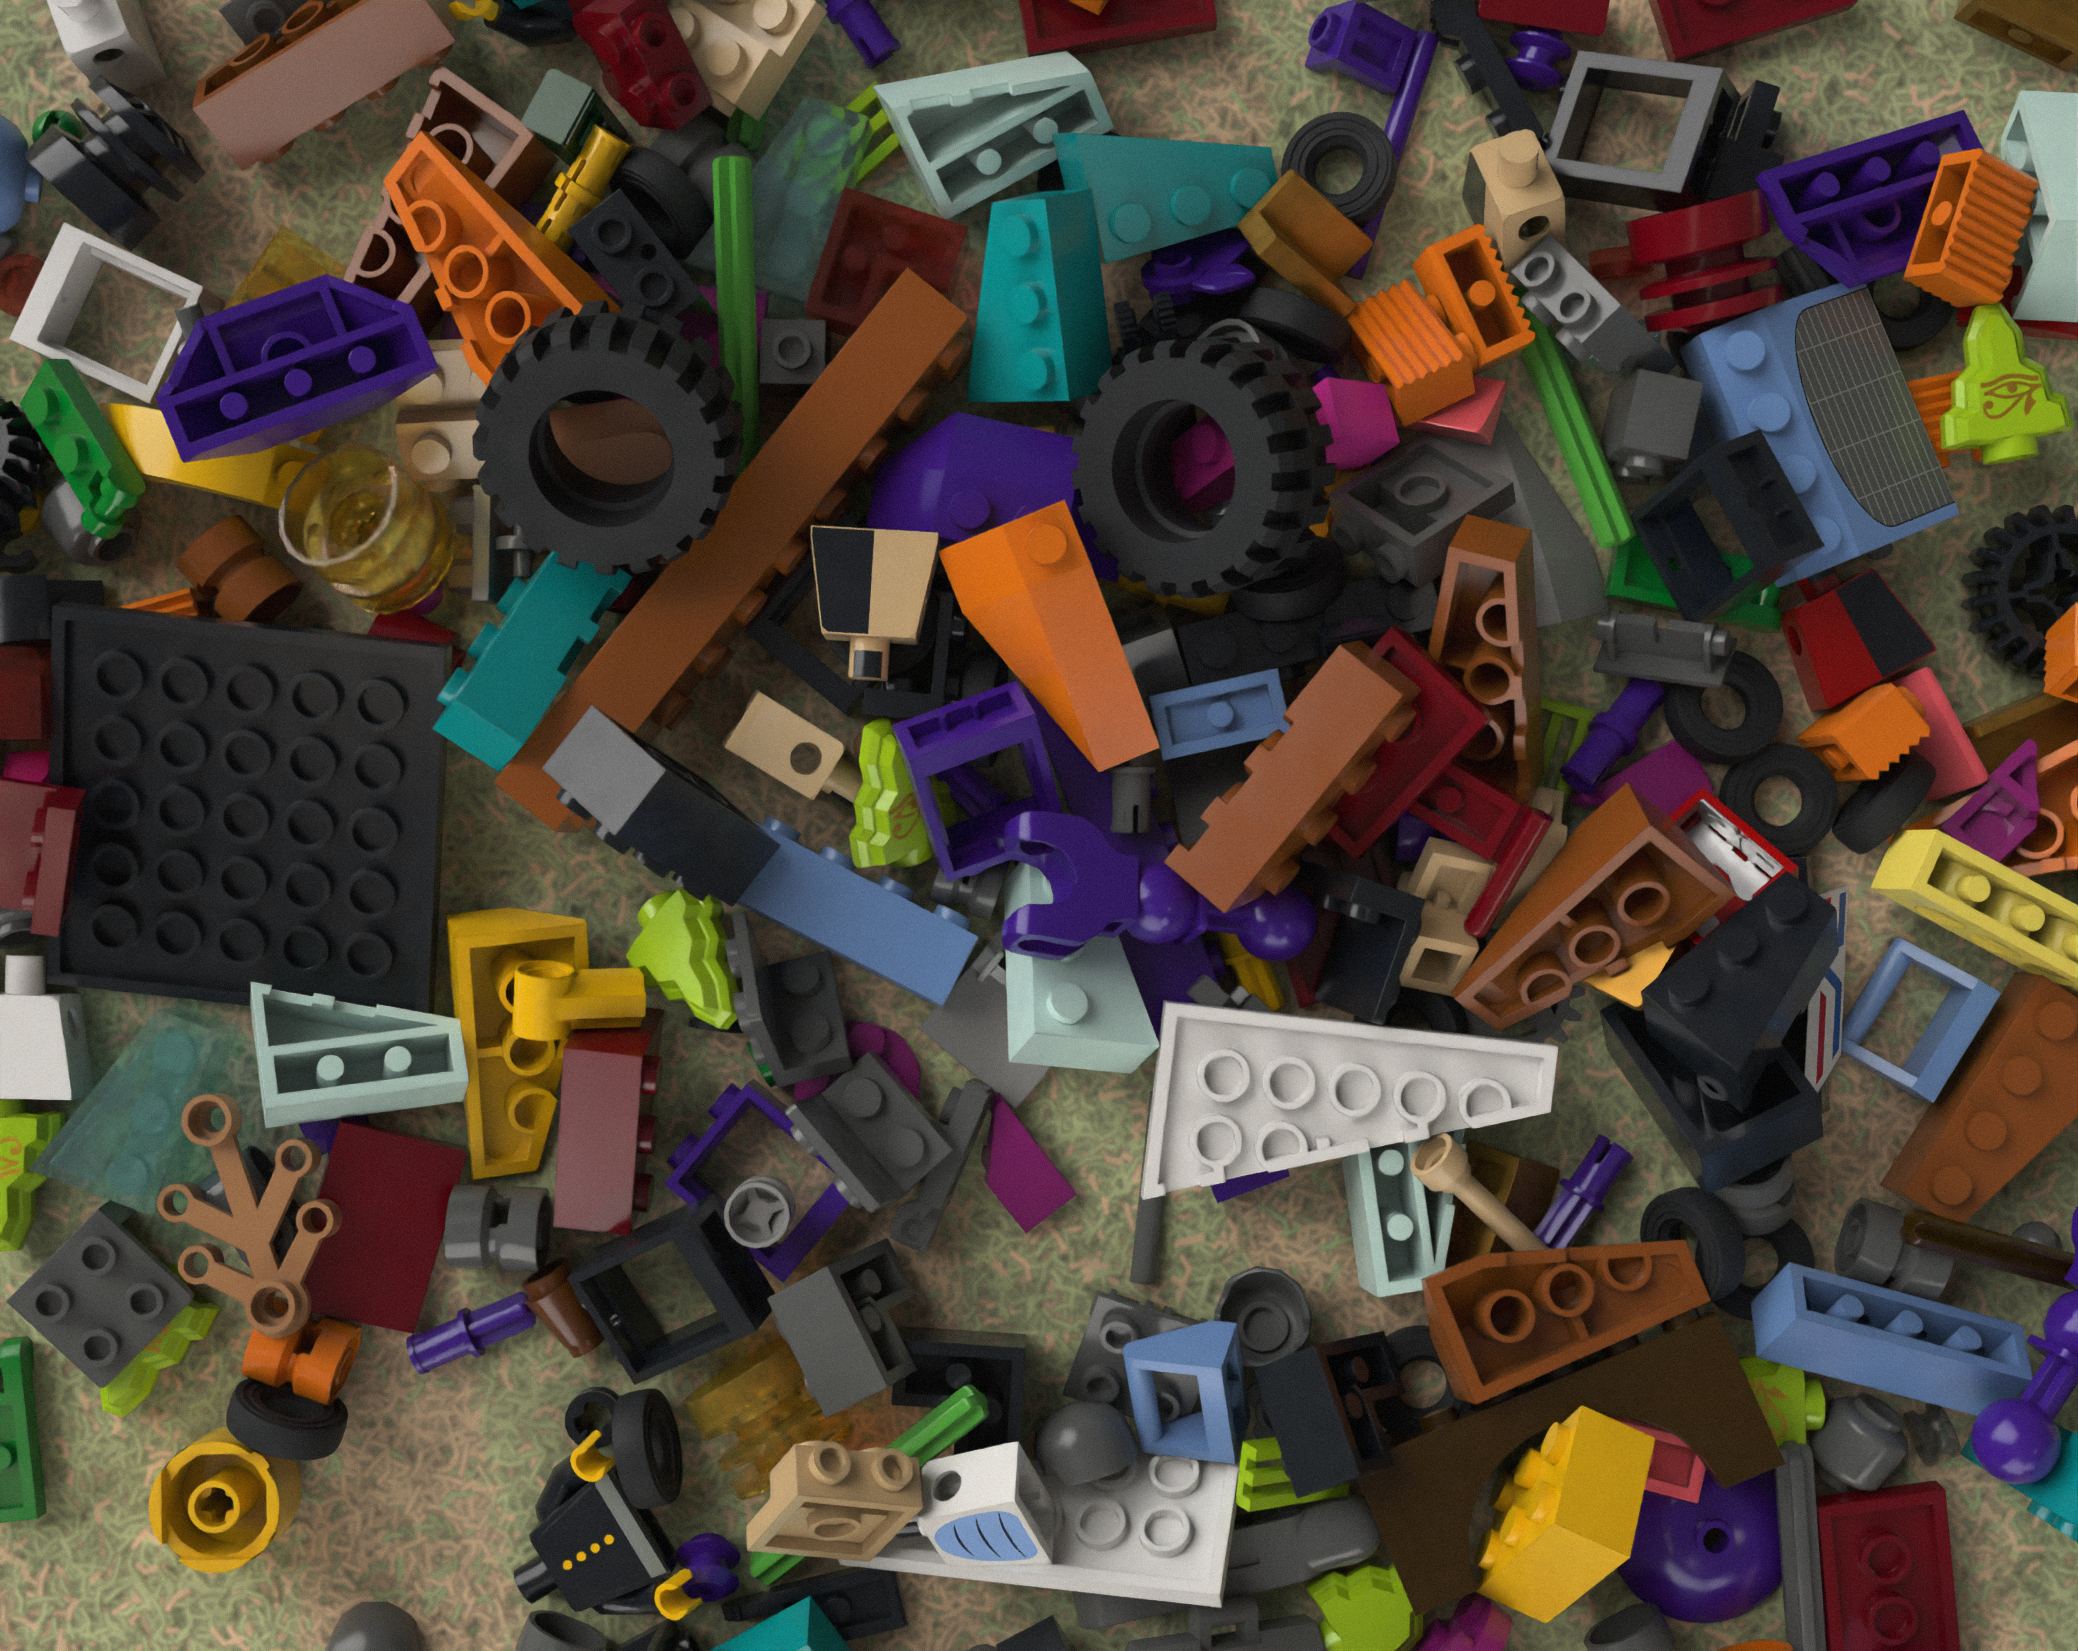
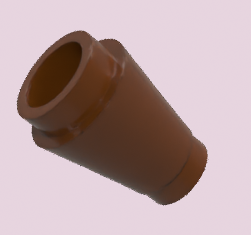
M563 1257L544 1265L541 1272H534L524 1280L522 1286L528 1295L524 1303L560 1343L569 1350L572 1357L577 1358L598 1347L605 1338L589 1312L580 1305L575 1290L567 1279L576 1267L573 1268L568 1259Z

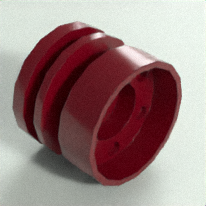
M1763 188L1706 201L1704 204L1667 213L1662 212L1625 222L1633 264L1643 266L1664 264L1667 277L1652 282L1639 290L1641 300L1670 295L1673 306L1644 315L1647 332L1665 330L1692 333L1712 329L1784 300L1781 283L1751 288L1748 277L1778 268L1776 257H1744L1743 244L1771 232Z

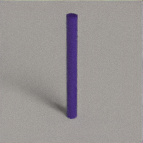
M1416 31L1417 35L1384 128V133L1388 137L1396 156L1397 170L1439 42V37L1428 31ZM1386 206L1369 222L1359 226L1373 241V245ZM1373 245L1344 276L1357 280L1363 279Z

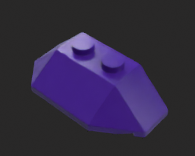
M1961 110L1762 171L1756 177L1760 188H1763V194L1783 235L1847 288L1851 289L1906 270L1942 155L1977 148L1984 150L1965 111Z
M325 274L200 318L180 352L167 382L163 383L158 392L156 400L183 463L257 453L376 410L439 371L412 305L396 299L394 301L369 289Z
M956 411L881 462L878 466L865 528L937 532L941 542L940 545L952 546L1065 499L1096 579L1117 584L1120 574L1116 569L1119 560L1116 557L1109 559L1103 557L1093 543V540L1098 536L1093 526H1084L1077 507L1084 504L1080 488L1073 489L1071 470L1078 469L1079 455L1072 452L1074 437Z

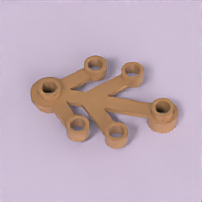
M223 1093L199 1095L190 1100L185 1106L182 1113V1128L191 1142L204 1147H210L232 1214L205 1201L199 1187L191 1182H180L164 1187L157 1198V1209L166 1221L172 1223L185 1222L244 1251L253 1276L225 1264L223 1253L217 1246L211 1243H201L186 1248L178 1259L179 1274L190 1284L198 1285L204 1283L245 1303L244 1308L247 1320L262 1335L272 1338L291 1335L304 1326L311 1312V1295L304 1280L324 1238L334 1235L339 1230L342 1223L340 1208L329 1199H318L302 1205L296 1215V1226L299 1231L280 1265L273 1244L274 1238L302 1177L314 1173L321 1162L320 1149L313 1140L304 1137L289 1139L280 1144L275 1153L276 1168L259 1203L237 1138V1134L242 1126V1111L239 1104L231 1096ZM216 1107L222 1109L225 1114V1125L221 1130H217L211 1123V1114ZM295 1146L303 1149L306 1155L305 1165L300 1170L295 1168L290 1161V1153ZM177 1191L184 1193L188 1200L187 1209L183 1214L179 1213L173 1205V1198ZM315 1208H320L327 1216V1224L323 1231L317 1230L312 1225L311 1214ZM198 1252L205 1255L209 1262L208 1271L205 1275L199 1274L194 1267V1257ZM277 1292L283 1293L288 1300L289 1308L285 1315L278 1313L273 1306V1298Z

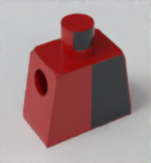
M1833 566L1796 582L1806 601L1783 613L1781 628L1807 704L1812 712L1832 708L1937 651L1933 641L1880 574L1873 568L1856 573L1841 581Z

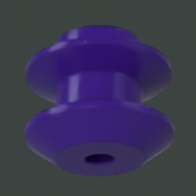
M1527 26L1526 31H1517L1511 34L1510 44L1519 53L1517 58H1510L1504 61L1520 88L1533 92H1544L1559 87L1563 82L1562 75L1554 69L1555 62L1568 60L1571 57L1572 50L1562 41L1563 35L1559 31Z
M714 1533L696 1535L690 1541L682 1544L677 1550L676 1559L682 1567L689 1569L693 1574V1578L682 1585L684 1593L692 1599L702 1597L703 1602L717 1601L733 1594L739 1587V1578L730 1569L737 1566L740 1562L741 1554L739 1549L734 1544L728 1542L725 1537Z

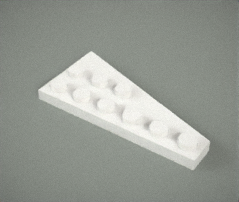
M1164 1000L1141 1197L1143 1200L1164 1196L1166 1192L1199 1185L1206 1187L1224 1183L1227 1179L1264 1171L1271 1173L1368 1152L1371 1148L1399 1142L1410 1143L1429 1139L1431 1135L1469 1127L1475 1129L1551 1112L1558 1046L1531 1041Z
M1246 1430L1243 1441H1247L1248 1430ZM1242 1445L1235 1464L1150 1454L1143 1452L1140 1447H1137L1138 1454L1134 1462L1119 1472L1077 1485L1063 1484L1051 1466H1049L1051 1476L1046 1477L1041 1470L1038 1460H1030L1055 1504L1052 1564L951 1566L945 1564L927 1536L898 1539L896 1535L870 1562L838 1559L840 1565L1222 1608L1237 1509L1235 1498Z

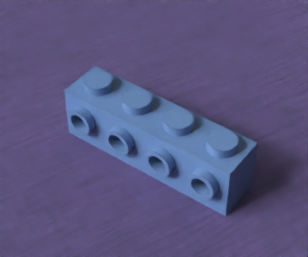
M767 816L763 825L755 822L781 846L736 904L940 1009L943 1008L979 937L968 931L972 923L971 920L940 904L937 905L934 913L914 904L911 900L915 892L887 876L881 875L876 884L854 873L856 866L853 864V859L831 847L824 845L820 854L811 851L797 843L801 836L800 832L777 819Z
M1791 1262L1751 1301L1757 1358L1976 1416L1992 1402L2004 1398H2015L2028 1386L2033 1378L2023 1325Z

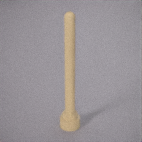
M1447 1133L1432 1135L1416 1149L1410 1162V1170L1430 1190L1442 1191L1445 1194L1453 1193L1514 1251L1550 1249L1470 1174L1471 1165L1468 1163L1467 1152Z

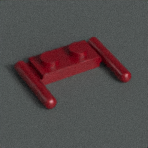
M1455 759L1407 811L1487 861L1492 860L1497 863L1463 924L1464 930L1468 935L1474 938H1484L1490 931L1554 820L1544 811L1529 806L1526 800L1460 760ZM1328 833L1322 839L1330 848H1342Z

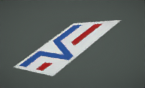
M1848 885L1820 894L1823 899L1837 910L1839 953L1808 1003L1805 1077L1817 1093L1841 1055Z

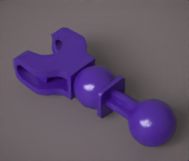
M1026 811L1010 819L1005 824V852L1010 859L1038 868L1049 880L1053 893L1052 904H1027L1018 908L1006 921H1003L1002 943L1005 949L1010 952L1060 961L1080 950L1088 941L1096 936L1115 938L1125 929L1132 937L1148 944L1173 941L1175 946L1182 947L1204 933L1205 930L1236 934L1243 948L1252 956L1262 961L1278 963L1289 961L1299 956L1308 948L1314 938L1317 928L1315 907L1309 896L1293 883H1290L1277 896L1266 890L1259 898L1224 914L1166 865L1164 861L1139 865L1138 856L1119 853L1110 846L1104 834L1084 817L1046 811Z
M2078 1206L2073 1213L2071 1227L2075 1257L2069 1272L2064 1278L2065 1281L2077 1290L2062 1294L2048 1308L2043 1323L2045 1340L2030 1335L2026 1341L2046 1358L2020 1398H2004L1992 1402L1979 1413L1972 1427L1971 1443L1978 1462L1990 1475L2006 1483L2023 1485L2036 1482L2053 1470L2060 1457L2061 1436L2054 1419L2078 1384Z

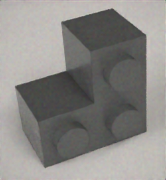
M1638 369L1611 391L1600 445L1616 481L1634 485H1648L1651 477L1670 482L1709 448L1718 445L1700 402L1703 382ZM1712 489L1700 499L1711 498Z
M888 1238L830 1264L767 1298L774 1313L776 1328L782 1338L789 1343L804 1373L806 1389L810 1396L818 1402L825 1418L868 1398L917 1370L888 1313L889 1309L916 1296Z

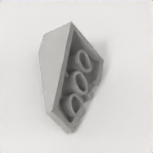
M1500 410L1491 445L1434 435L1514 483L1516 503L1491 520L1532 530L1537 631L1609 612L1610 609L1607 599H1604L1605 590L1593 548L1502 410Z

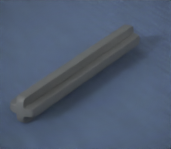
M1789 1440L1784 1441L1782 1445L1778 1446L1786 1464L1774 1469L1786 1641L1791 1644L1794 1651H1826L1813 1451L1808 1444Z

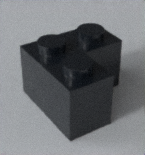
M899 1326L898 1333L917 1370L892 1384L891 1405L936 1408L964 1385H973L980 1393H984L989 1401L987 1406L989 1415L954 1443L953 1455L1011 1442H1019L1020 1444L1026 1334Z
M1384 1331L1316 1344L1253 1369L1260 1389V1402L1265 1413L1270 1418L1281 1451L1282 1467L1287 1477L1291 1480L1296 1498L1329 1490L1395 1466L1374 1405L1405 1394L1406 1391Z

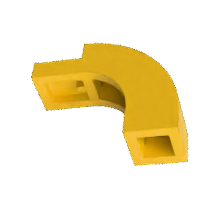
M118 403L99 404L100 411L144 481L167 483L202 490L296 516L314 519L328 461L327 456L286 444H279L252 454L183 463L161 410Z

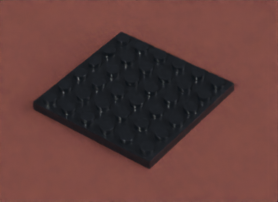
M63 601L52 605L50 784L85 789L87 791L69 914L59 936H48L47 984L250 1006L251 981L272 985L274 990L313 996L314 993L334 996L335 1001L376 1008L377 1004L434 1014L448 739L432 728L446 708L436 698L451 677L452 644Z

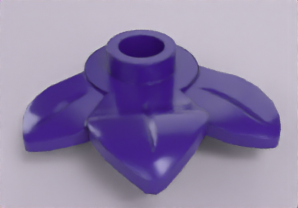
M1227 228L1152 250V259L1145 263L1141 269L1142 285L1149 290V297L1153 302V294L1169 291L1173 306L1187 304L1195 300L1200 292L1216 295L1242 289L1256 282L1255 275L1246 267L1238 264L1251 250L1252 246L1240 229Z

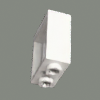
M64 222L9 339L49 359H69L77 372L160 409L156 396L163 383L167 382L174 364L186 343L178 320L147 385L63 347L102 263L111 265L186 300L184 307L200 303L205 317L220 312L219 309L223 300L193 281Z

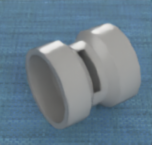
M766 1174L752 1176L742 1182L727 1200L724 1210L725 1227L731 1237L743 1246L751 1248L768 1247L781 1238L793 1221L796 1210L794 1195L789 1186L778 1177Z

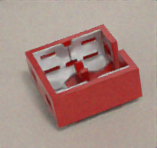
M1701 787L1669 815L1731 884L1737 894L1690 936L1679 941L1685 953H1688L1784 872L1788 871L1798 879L1799 867L1704 787Z

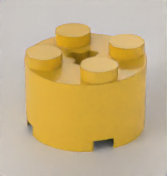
M227 1426L214 1429L178 1452L157 1476L149 1497V1518L152 1530L161 1545L166 1543L175 1554L181 1557L178 1561L190 1569L206 1573H220L240 1568L262 1553L292 1523L299 1508L302 1489L297 1463L295 1460L270 1456L246 1446L230 1433ZM219 1489H223L226 1495H220Z

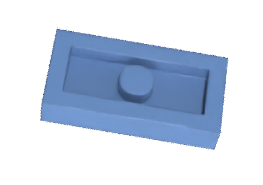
M1278 668L1149 696L1163 760L1264 739L1278 729L1285 734L1290 728V724L1283 719L1286 705Z
M1896 937L1842 1023L1841 1053L1913 1098L1934 1103L2001 995V992L1908 941ZM1910 963H1913L1950 986L1951 989L1903 1067L1899 1068L1861 1047L1860 1044Z
M1211 1320L1127 1343L1123 1348V1357L1140 1449L1150 1454L1235 1464L1251 1418L1237 1323ZM1153 1371L1197 1376L1202 1412L1176 1418L1172 1422L1161 1424Z

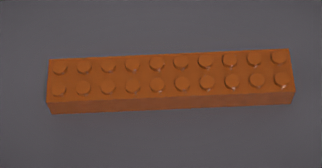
M907 267L733 483L725 509L720 510L713 529L703 540H695L693 538L689 552L667 565L528 738L522 748L495 779L494 783L555 832L579 833L584 827L592 831L597 823V819L592 816L587 821L556 798V795L562 787L542 767L591 705H594L649 743L653 741L663 727L673 731L685 719L695 704L688 697L703 677L712 682L721 674L735 654L728 647L743 627L747 629L770 602L771 599L768 596L783 577L788 580L812 551L808 548L811 544V525L833 526L842 513L846 515L850 513L854 502L849 499V495L863 478L869 483L876 480L879 464L894 454L888 448L903 428L911 434L921 425L933 408L934 403L929 400V397L942 379L952 384L968 366L972 359V352L968 350L972 343L969 316Z

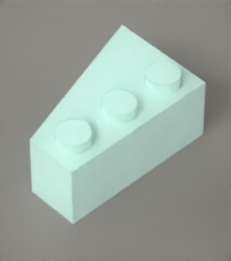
M1067 50L873 86L925 197L945 221L1057 160L1052 134L1084 133L1102 135L1114 128L1091 72Z
M2021 90L2001 137V160L2037 179L2039 186L2033 191L2035 198L2031 202V219L2022 230L2024 235L2019 239L2018 244L2020 247L2013 253L2016 260L2011 265H2021L2022 288L2018 296H2014L2011 300L2012 318L2019 320L2078 322V93Z
M1023 862L1017 865L1003 883L1004 921L1018 908L1027 904H1052L1053 893L1049 880L1038 868ZM1096 936L1088 941L1080 950L1060 961L1020 955L1005 949L1009 1062L1131 1074L1160 1046L1119 936L1115 938Z
M250 981V1006L265 1128L455 1103L464 1100L469 1078L460 1019L379 1004L374 1008L335 1001L334 996L314 993L313 996L274 990L272 985Z
M1465 1128L1445 1132L1465 1150L1466 1144L1463 1143ZM1426 1139L1410 1143H1394L1371 1148L1368 1152L1341 1157L1359 1286L1378 1298L1422 1291L1421 1279L1445 1269L1455 1205L1452 1204L1454 1194L1430 1190L1410 1170V1162L1414 1152Z

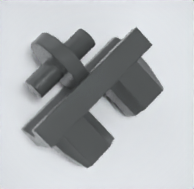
M473 485V495L453 499L449 502V525L452 528L453 534L473 536L472 558L453 559L448 566V589L453 593L471 596L472 601L497 605L516 577H519L521 580L522 578L532 577L533 555L550 554L551 549L544 546L541 552L537 553L524 544L522 540L526 532L517 523L511 528L506 527L494 512L500 501L498 494L488 496L484 494L481 485Z

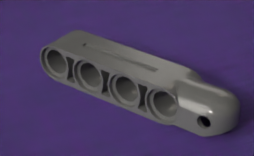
M1349 1493V1495L1282 1506L1279 1507L1280 1512L1278 1507L1235 1516L1223 1599L1302 1582L1317 1576L1322 1571L1356 1564L1370 1558L1379 1548L1382 1535L1367 1500L1354 1493ZM1072 1591L1079 1625L1087 1629L1109 1627L1186 1609L1190 1606V1604Z

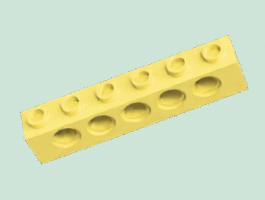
M1938 829L1895 831L1870 889L2030 974L2047 977L2078 997L2077 904Z

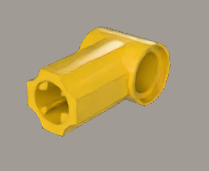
M532 960L515 966L512 1032L516 1036L535 1041H552L566 1038L571 1034V1029L641 1027L642 1019L646 1013V992L644 974L639 968L574 969L566 963L552 960Z

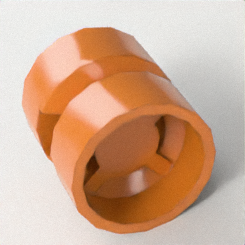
M278 1296L273 1298L275 1310L285 1315L288 1311L286 1299ZM311 1312L307 1322L300 1330L285 1337H267L254 1329L245 1350L241 1373L245 1377L275 1388L280 1387L287 1381L291 1382L295 1395L329 1407L339 1396L347 1381L361 1343L363 1329L359 1325L330 1316H325L319 1321H315ZM307 1348L312 1350L310 1355L305 1353Z

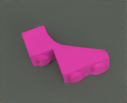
M1326 377L1313 387L1315 394L1322 404V408L1315 412L1319 424L1330 425L1334 444L1325 445L1327 463H1335V470L1360 471L1400 443L1385 384ZM1208 414L1174 440L1171 445L1170 467L1173 483L1181 501L1192 514L1215 506L1222 501L1232 499L1235 486V463L1231 446L1222 428Z

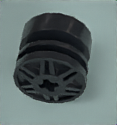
M99 74L89 87L111 109L103 117H100L88 105L77 98L71 104V107L89 132L80 140L67 130L52 124L24 153V157L89 219L122 246L132 251L161 221L142 195L152 187L165 197L178 203L184 194L163 173L173 165L196 184L206 171L196 162L184 142L185 139L138 95L110 83Z

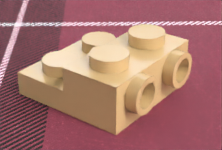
M671 0L667 6L713 100L711 106L729 118L738 108L758 122L828 12L814 0Z
M463 339L427 340L439 371L396 398L399 413L395 421V429L406 482L423 481L425 489L433 492L449 491L458 487L462 483V479L478 478L477 475L485 462L479 461L473 456L472 436L479 426L475 415L487 386L469 367L460 348L465 343Z
M814 1440L794 1444L770 1472L771 1498L746 1525L747 1551L870 1562L923 1508L919 1458L909 1457L904 1452L894 1448L873 1447L861 1451L846 1450L842 1445L832 1441Z

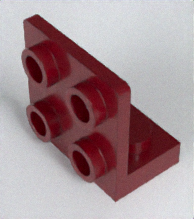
M0 776V907L33 912L30 933L58 937L70 910L87 790Z

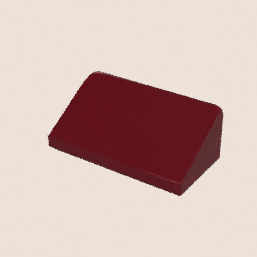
M1474 0V5L1478 17L1482 19L1601 36L1605 31L1610 0Z

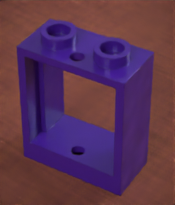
M1017 680L892 725L930 846L947 883L964 876L979 874L991 866L1010 860V857L1005 852V848L999 849L1005 846V824L1010 819L1026 811H1046L1063 814L1036 714ZM1018 744L1032 796L945 828L929 776Z
M755 1079L749 1081L742 1090L731 1083L708 1111L716 1119L714 1124L701 1139L691 1132L667 1160V1163L675 1168V1171L664 1184L688 1204L714 1193L725 1210L727 1200L695 1173L752 1105L794 1139L790 1131L794 1123L785 1113L788 1107ZM819 1155L817 1159L826 1167H828L832 1172H834L832 1168L827 1164V1162L821 1157V1155ZM832 1181L781 1244L775 1242L768 1247L747 1248L756 1261L784 1283L848 1206L849 1202L840 1194Z

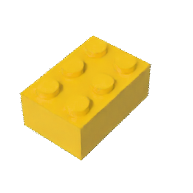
M1583 1405L1562 1424L1555 1422L1548 1430L1544 1441L1535 1449L1528 1447L1521 1456L1518 1465L1510 1473L1503 1471L1493 1486L1489 1506L1496 1511L1492 1527L1484 1532L1476 1550L1474 1562L1475 1565L1481 1567L1476 1587L1477 1591L1475 1592L1547 1624L1628 1560L1631 1555L1655 1438Z

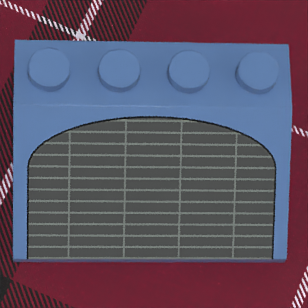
M1839 282L1760 309L1703 332L1680 349L1691 379L1704 383L1700 402L1718 445L1760 429L1825 545L1775 581L1777 588L1960 515L1866 284L1849 289Z

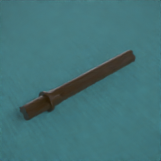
M1915 1209L1910 1210L1904 1215V1225L1899 1232L1905 1244L2071 1290H2077L2064 1280L2074 1262V1253Z

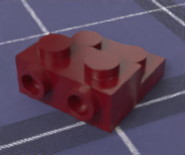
M566 0L574 15L573 25L577 34L590 46L603 71L602 81L607 92L622 108L626 109L640 126L678 131L713 103L711 95L664 0Z

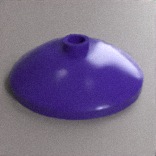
M1706 1469L1698 1503L1644 1490L1630 1558L1616 1568L1626 1585L1644 1603L1656 1604L1663 1615L1691 1623H1716L1730 1620L1751 1611L1764 1602L1782 1582L1774 1469L1726 1489H1722L1715 1484ZM1711 1528H1721V1541L1712 1547L1704 1546L1703 1537L1705 1533Z

